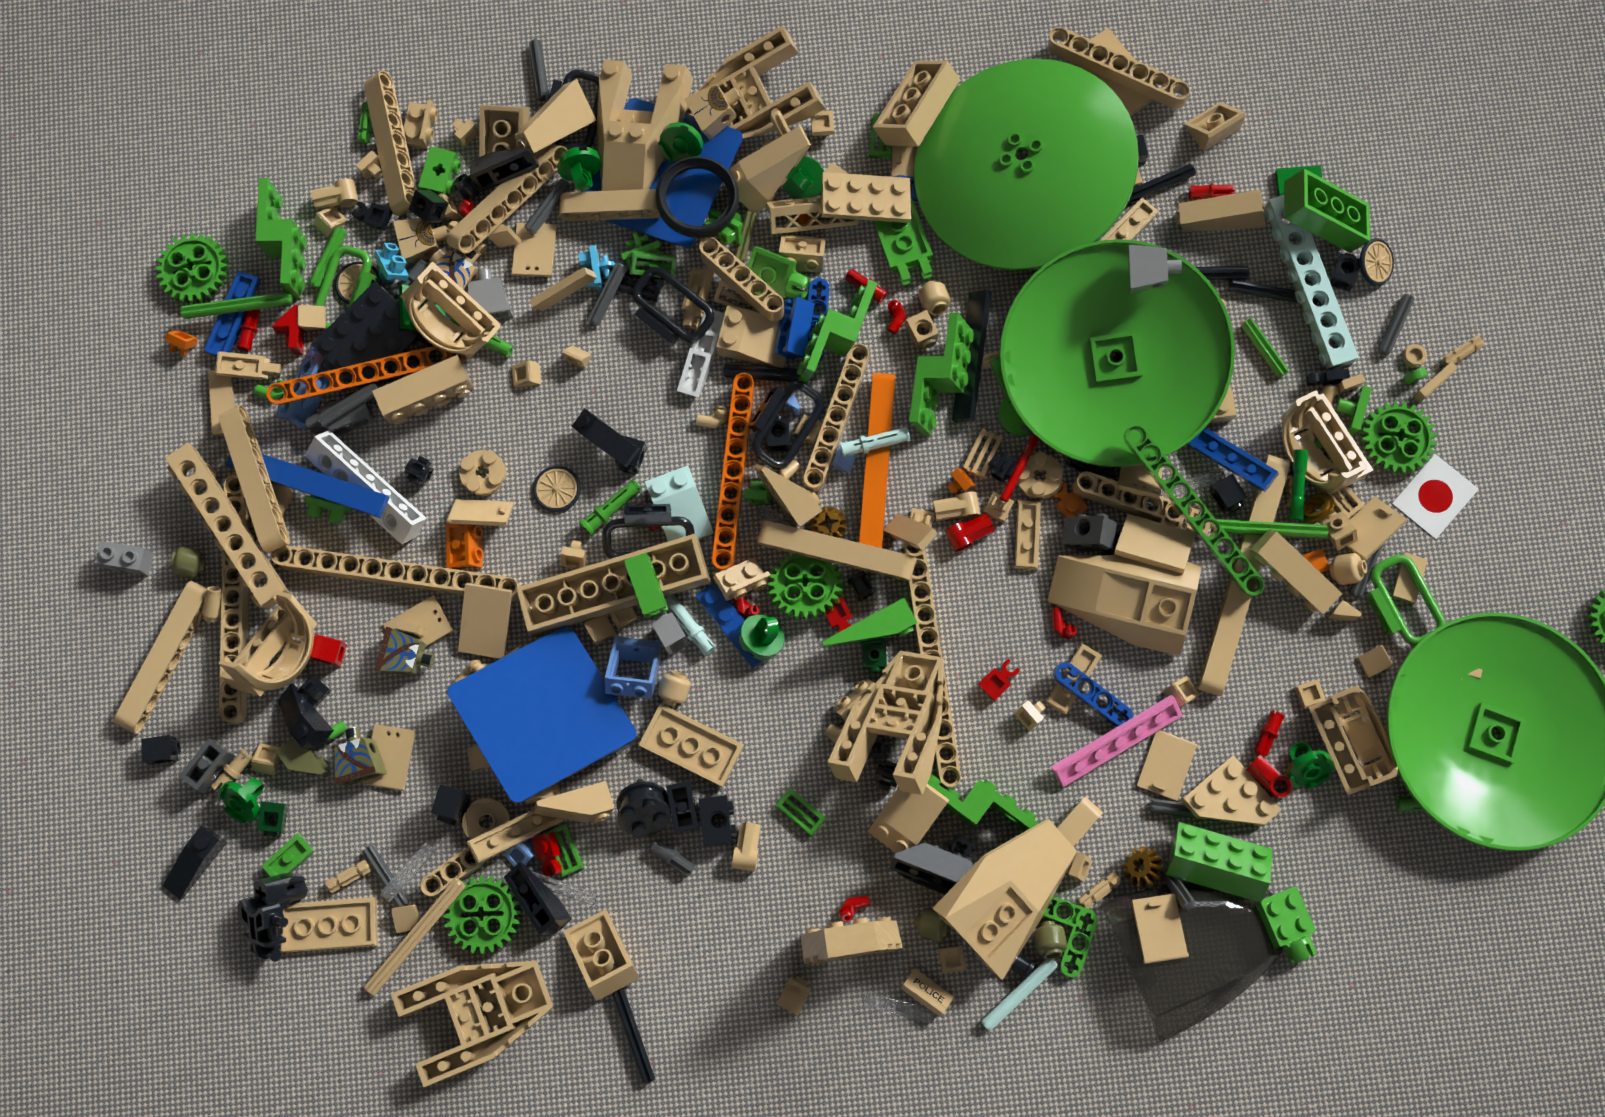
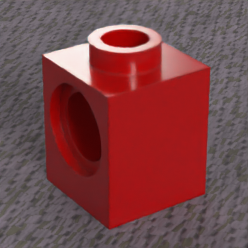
M315 634L310 658L341 667L347 644L341 640Z

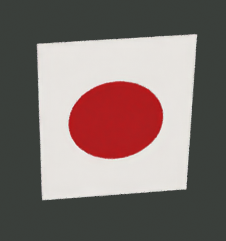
M1434 454L1392 504L1437 539L1479 489Z

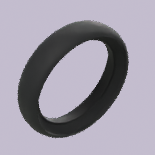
M687 157L673 163L664 171L656 188V205L663 221L675 232L692 238L708 237L722 231L734 218L739 204L738 186L732 174L722 164L707 157ZM690 169H704L716 174L724 182L728 191L729 200L724 213L714 222L702 226L689 225L678 220L671 213L666 202L668 186L678 174Z

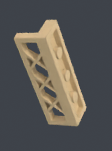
M821 196L766 202L767 212L770 215L771 234L859 225V220L830 218L828 222H821L817 219L821 214ZM807 213L811 219L806 224L800 225L795 221L800 214ZM786 216L789 221L784 227H776L775 217Z

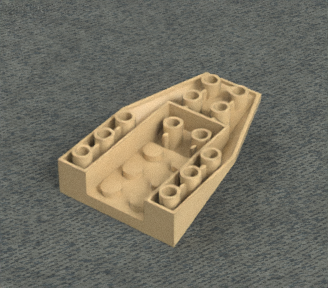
M1046 819L983 855L932 909L975 951V955L992 973L1003 980L1043 917L1077 851L1049 819Z

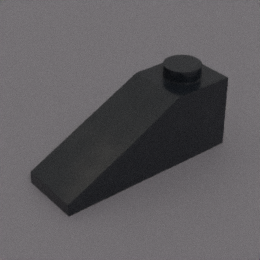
M528 147L490 152L471 161L470 177L480 192H483L538 168L539 163Z
M585 408L571 426L626 468L640 450L623 435Z
M290 683L278 700L288 731L302 748H321L334 730L295 684Z
M200 826L183 848L162 886L182 900L228 842L210 828Z
M519 862L504 876V879L539 935L556 934L572 920L560 899L522 862Z

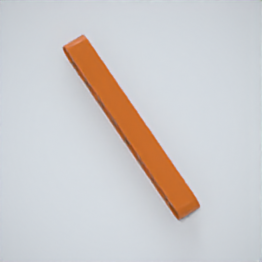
M436 346L274 383L268 387L266 394L269 402L272 404L283 405L367 385L371 382L375 383L416 373L437 364L429 359V354L432 351H437L441 354L442 359L440 362L453 357L451 352L444 351ZM463 355L460 357V360L463 361L466 356ZM414 356L418 358L419 366L417 368H410L407 365L409 357ZM387 362H394L397 365V371L393 374L387 373L384 365ZM371 367L375 371V376L371 379L364 378L362 375L363 368ZM343 372L350 373L352 382L342 384L339 380V375ZM324 377L329 380L330 385L327 389L321 390L317 387L316 382L319 378ZM297 383H303L306 385L307 391L303 395H297L293 391L294 386ZM275 388L282 389L284 392V397L279 401L271 398V391Z
M747 373L738 374L733 381L712 554L713 566L718 573L733 567L735 562L750 428L747 426L752 418L755 392L754 380ZM743 382L750 384L744 390L738 387ZM739 404L748 406L744 411L736 410ZM738 425L745 427V430L741 433L733 431ZM734 447L742 449V452L738 455L730 453ZM731 469H738L740 471L736 477H730L728 472ZM729 491H735L737 496L733 499H727L725 494ZM726 513L735 515L731 521H724L722 518ZM724 535L732 537V540L727 544L720 542V538ZM726 557L729 559V563L726 566H719L717 564L719 558Z
M873 373L868 437L891 431L896 374ZM890 446L870 450L866 454L859 543L882 548Z

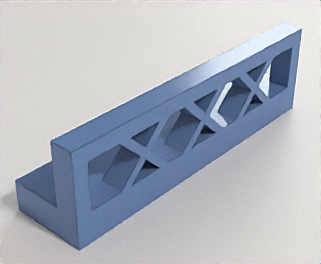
M311 346L294 379L336 368ZM323 377L317 380L316 385L319 389L325 390L330 382L327 378ZM297 383L293 391L297 395H303L306 393L307 387L303 383ZM323 395L280 405L275 416L281 420L290 421L302 429H306V419L314 414Z

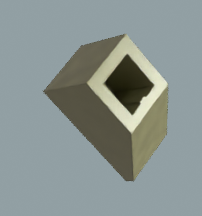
M294 738L275 750L287 769L292 772L322 777L331 775L327 770L329 764L322 755L318 757L314 751L315 748H302Z

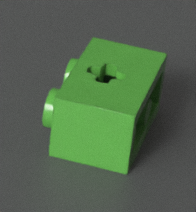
M430 146L418 184L419 190H432L437 195L442 193L448 197L450 194H453L455 175L459 174L461 169V161H459L456 152Z

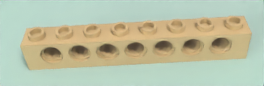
M188 442L165 457L169 463L167 466L168 471L174 478L178 477L181 482L178 485L185 496L189 495L193 500L190 505L197 514H202L205 519L202 523L208 532L211 533L213 531L215 534V544L221 551H226L229 556L226 558L228 564L233 570L237 568L240 573L239 581L245 588L249 587L253 593L250 595V598L257 607L262 606L269 610L277 604L272 598L276 591L290 594L197 449ZM194 468V473L187 477V472ZM206 486L205 492L198 495L200 488ZM218 505V509L214 513H210L211 507ZM230 523L229 529L222 532L223 525ZM242 541L241 547L238 550H234V545ZM249 560H254L253 566L246 569V563ZM266 578L265 585L258 588L259 580Z

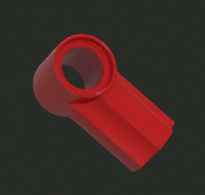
M984 514L966 523H957L946 529L945 533L954 551L959 552L971 546L973 542L994 533L995 530L987 514Z
M1261 755L1246 769L1268 790L1273 798L1283 799L1291 792V781L1279 773ZM1277 781L1283 782L1286 786L1285 793H1277L1273 787L1274 783Z

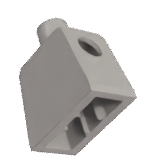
M1129 245L1130 294L1166 287L1168 285V274H1182L1181 260H1167V249Z
M490 269L478 270V281L468 283V295L496 320L513 317L500 278H492Z

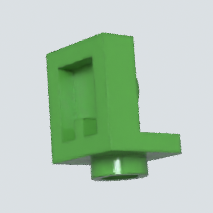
M752 481L750 489H745L744 499L749 504L772 506L773 497L762 481Z

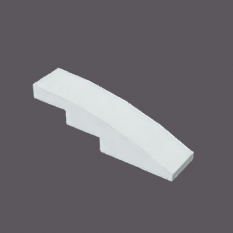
M713 310L715 315L711 327L699 341L693 342L692 348L689 349L677 392L699 398L717 350L716 346L725 313ZM705 312L703 314L701 324L705 320Z

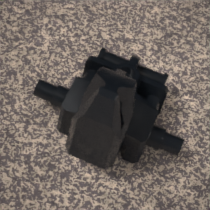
M284 873L256 880L253 883L254 896L239 900L237 908L240 911V920L249 929V933L243 934V939L253 942L250 950L257 957L262 959L270 958L274 962L280 960L282 954L280 950H277V945L286 942V937L281 935L283 934V927L288 925V919L284 918L282 910L288 905L299 903L301 899L306 897L308 888L305 884V877Z

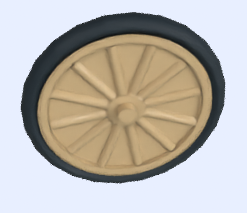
M1380 238L1370 239V242L1365 243L1359 258L1361 273L1371 285H1383L1390 279L1393 273L1394 257L1388 243Z
M361 261L347 264L336 276V293L347 304L350 303L363 265ZM371 265L370 273L380 279L378 270Z
M551 466L544 469L538 474L533 484V495L540 507L550 512H562L571 508L577 502L581 493L578 476L564 466Z

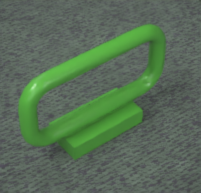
M343 246L334 251L314 306H324L339 261L344 255L360 258L363 262L349 306L374 281L380 284L381 280L370 273L372 261L368 253L350 246ZM326 322V329L331 325L330 323Z
M1398 554L1380 561L1373 567L1371 580L1375 589L1365 596L1387 637L1399 631L1406 643L1416 646L1429 633L1420 637L1412 636L1381 580L1380 574L1382 571L1396 564H1403L1436 621L1435 629L1446 624V621L1415 563L1411 558Z

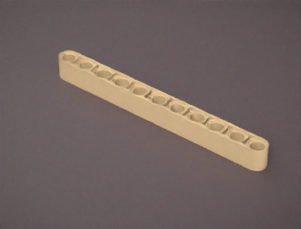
M1267 455L1264 463L1277 470L1279 475L1266 492L1256 488L1247 521L1274 522L1291 461ZM1243 534L1239 549L1259 573L1261 565L1253 558L1255 554L1250 549L1263 535ZM1237 559L1232 569L1235 573H1238L1242 570L1243 564ZM1231 577L1197 688L1220 697L1225 689L1252 595L1244 594ZM1254 578L1247 581L1246 586L1249 591L1254 590L1256 583Z
M233 474L225 480L224 492L234 508L237 505H241V510L238 514L250 531L251 517L242 489L234 491V487L239 483L237 475ZM230 523L223 525V532L229 529ZM239 541L234 545V550H237L241 547L242 541ZM223 550L220 660L226 656L233 663L248 644L249 587L245 588L239 579L232 581V575L238 572L237 568L235 570L231 568L226 560L229 556ZM250 560L246 563V569L250 568ZM235 594H239V600L236 603H232V597ZM238 616V623L235 626H231V620ZM238 639L237 647L231 649V642ZM220 666L219 716L222 720L232 725H238L246 719L247 693L237 690L235 694L230 695L229 690L231 686L221 677L225 670ZM236 707L237 714L235 717L229 718L230 710Z
M904 543L903 554L916 557L915 567L922 568L924 572L921 576L912 574L911 581H908L912 613L918 622L914 624L919 654L942 657L926 551L924 549L916 554H912L907 549L910 545ZM918 589H923L927 592V596L919 599L915 596L914 592ZM920 612H928L931 619L921 621L918 618V614ZM930 634L934 637V642L932 644H925L921 639L922 636ZM944 671L942 704L945 706V711L942 713L941 726L947 727L949 734L945 737H938L935 761L938 779L941 781L940 785L948 790V788L954 789L958 786L961 780V772ZM942 749H949L952 752V758L950 760H943L939 752ZM946 772H952L956 776V781L948 784L944 781L943 775Z
M288 545L271 553L272 561L280 568L289 571L464 595L465 588H460V582L468 578L472 584L483 585L486 582H492V587L506 589L509 585H514L515 591L512 593L511 602L519 599L516 587H520V585L511 577ZM285 553H289L288 559L284 562H280L281 556ZM311 556L310 563L303 565L304 558ZM333 559V566L325 569L326 562ZM351 563H356V568L348 572V566ZM379 566L378 572L370 575L371 568ZM396 569L402 570L398 578H392V574ZM424 572V578L421 581H415L416 574ZM442 575H446V582L442 585H438V578Z

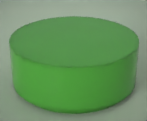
M1425 367L1403 376V379L1409 385L1425 378L1428 374Z

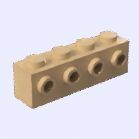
M1268 529L1250 549L1255 554L1253 557L1255 561L1263 567L1267 565L1272 570L1270 572L1271 576L1280 583L1283 580L1288 585L1287 591L1296 598L1300 596L1305 601L1303 606L1310 612L1314 613L1316 611L1324 614L1342 595L1328 579L1277 531Z

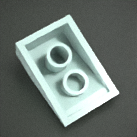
M688 465L645 481L653 504H670L671 516L689 519L694 526L695 535L699 540L714 534ZM662 526L667 541L686 536L685 528L682 526Z

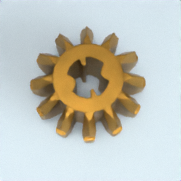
M1142 846L1139 851L1135 848L1132 849V856L1125 855L1128 863L1122 864V868L1127 870L1123 875L1125 878L1130 879L1131 885L1135 886L1138 884V887L1145 888L1146 884L1152 887L1154 886V878L1161 880L1158 872L1164 870V867L1159 865L1163 860L1160 856H1156L1155 850H1148Z

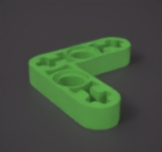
M1053 896L1052 900L1056 904L1052 908V915L1048 914L1050 909L1047 908L1043 917L1072 927L1067 940V949L1063 952L1059 968L1064 976L1076 977L1082 971L1097 926V915L1090 909ZM1060 905H1066L1069 908L1070 915L1068 918L1061 919L1058 917L1056 911ZM1086 914H1089V919L1092 920V924H1087L1085 928L1086 932H1090L1089 936L1081 932H1075L1076 927L1078 929L1082 928L1083 922L1080 920V917H1084ZM1076 936H1080L1085 940V947L1080 951L1075 950L1072 946V940ZM1068 951L1082 955L1081 960L1078 957L1075 958L1074 965L1077 966V970H1072L1071 973H1068V968L1064 966L1065 962L1069 963L1072 959V955H1067Z

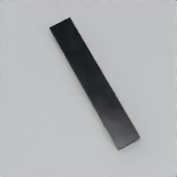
M988 290L969 293L965 321L973 330L974 337L969 347L971 361L967 364L966 370L968 383L964 386V393H955L952 421L956 423L975 421L992 294Z

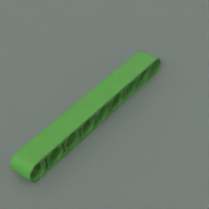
M1139 425L1128 428L1123 435L1126 445L1239 589L1247 595L1255 596L1261 594L1265 587L1262 577L1148 432ZM1132 430H1137L1141 434V439L1138 443L1132 442L1129 438ZM1147 448L1153 449L1156 456L1153 461H1147L1144 457V452ZM1161 467H1166L1170 471V476L1167 480L1159 477L1158 472ZM1177 485L1182 486L1185 491L1184 496L1180 499L1176 498L1173 494V490ZM1191 504H1196L1199 508V513L1196 517H1191L1188 513V507ZM1207 522L1211 523L1214 528L1213 533L1209 536L1205 535L1202 530L1203 525ZM1221 541H1225L1228 545V550L1225 554H1220L1217 550V545ZM1238 559L1242 562L1243 568L1240 572L1235 573L1232 569V563ZM1251 578H1254L1257 582V588L1254 591H1249L1246 586L1247 581Z

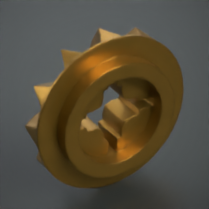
M1322 493L1314 495L1305 501L1303 522L1309 524L1317 522L1321 524L1322 520L1329 519V514L1335 512L1334 507L1336 503L1333 497Z
M823 506L821 508L822 512L810 519L811 531L841 538L847 526L843 512L834 506ZM826 516H828L830 521L835 522L831 526L830 533L826 526H822V523H825Z

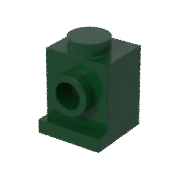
M886 638L862 641L863 670H868L870 674L882 673V670L887 666ZM876 651L879 653V657L873 659L870 654Z
M261 802L257 830L264 831L263 836L278 837L279 832L285 833L289 804ZM276 815L278 822L273 825L270 820L272 816Z

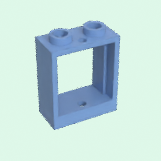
M615 636L605 674V694L652 699L661 661V642ZM619 659L652 663L648 680L615 677Z

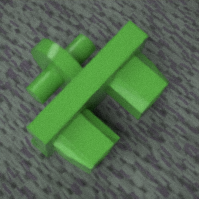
M712 208L708 213L709 220L703 225L714 222L723 213ZM737 212L728 226L718 232L719 240L725 245L730 244L732 241L739 245L744 242V238L741 235L743 223L740 222L741 217Z
M633 232L634 239L626 241L628 248L637 246V248L621 253L622 260L626 261L630 269L632 251L660 253L659 248H661L659 240L642 246L641 243L649 241L648 236L638 237L637 232ZM649 259V261H652V262H659V261H661V260ZM636 265V269L642 268V266Z
M305 495L304 502L308 503L307 515L320 518L323 508L330 509L327 518L329 522L342 523L345 512H350L351 510L350 508L312 495Z

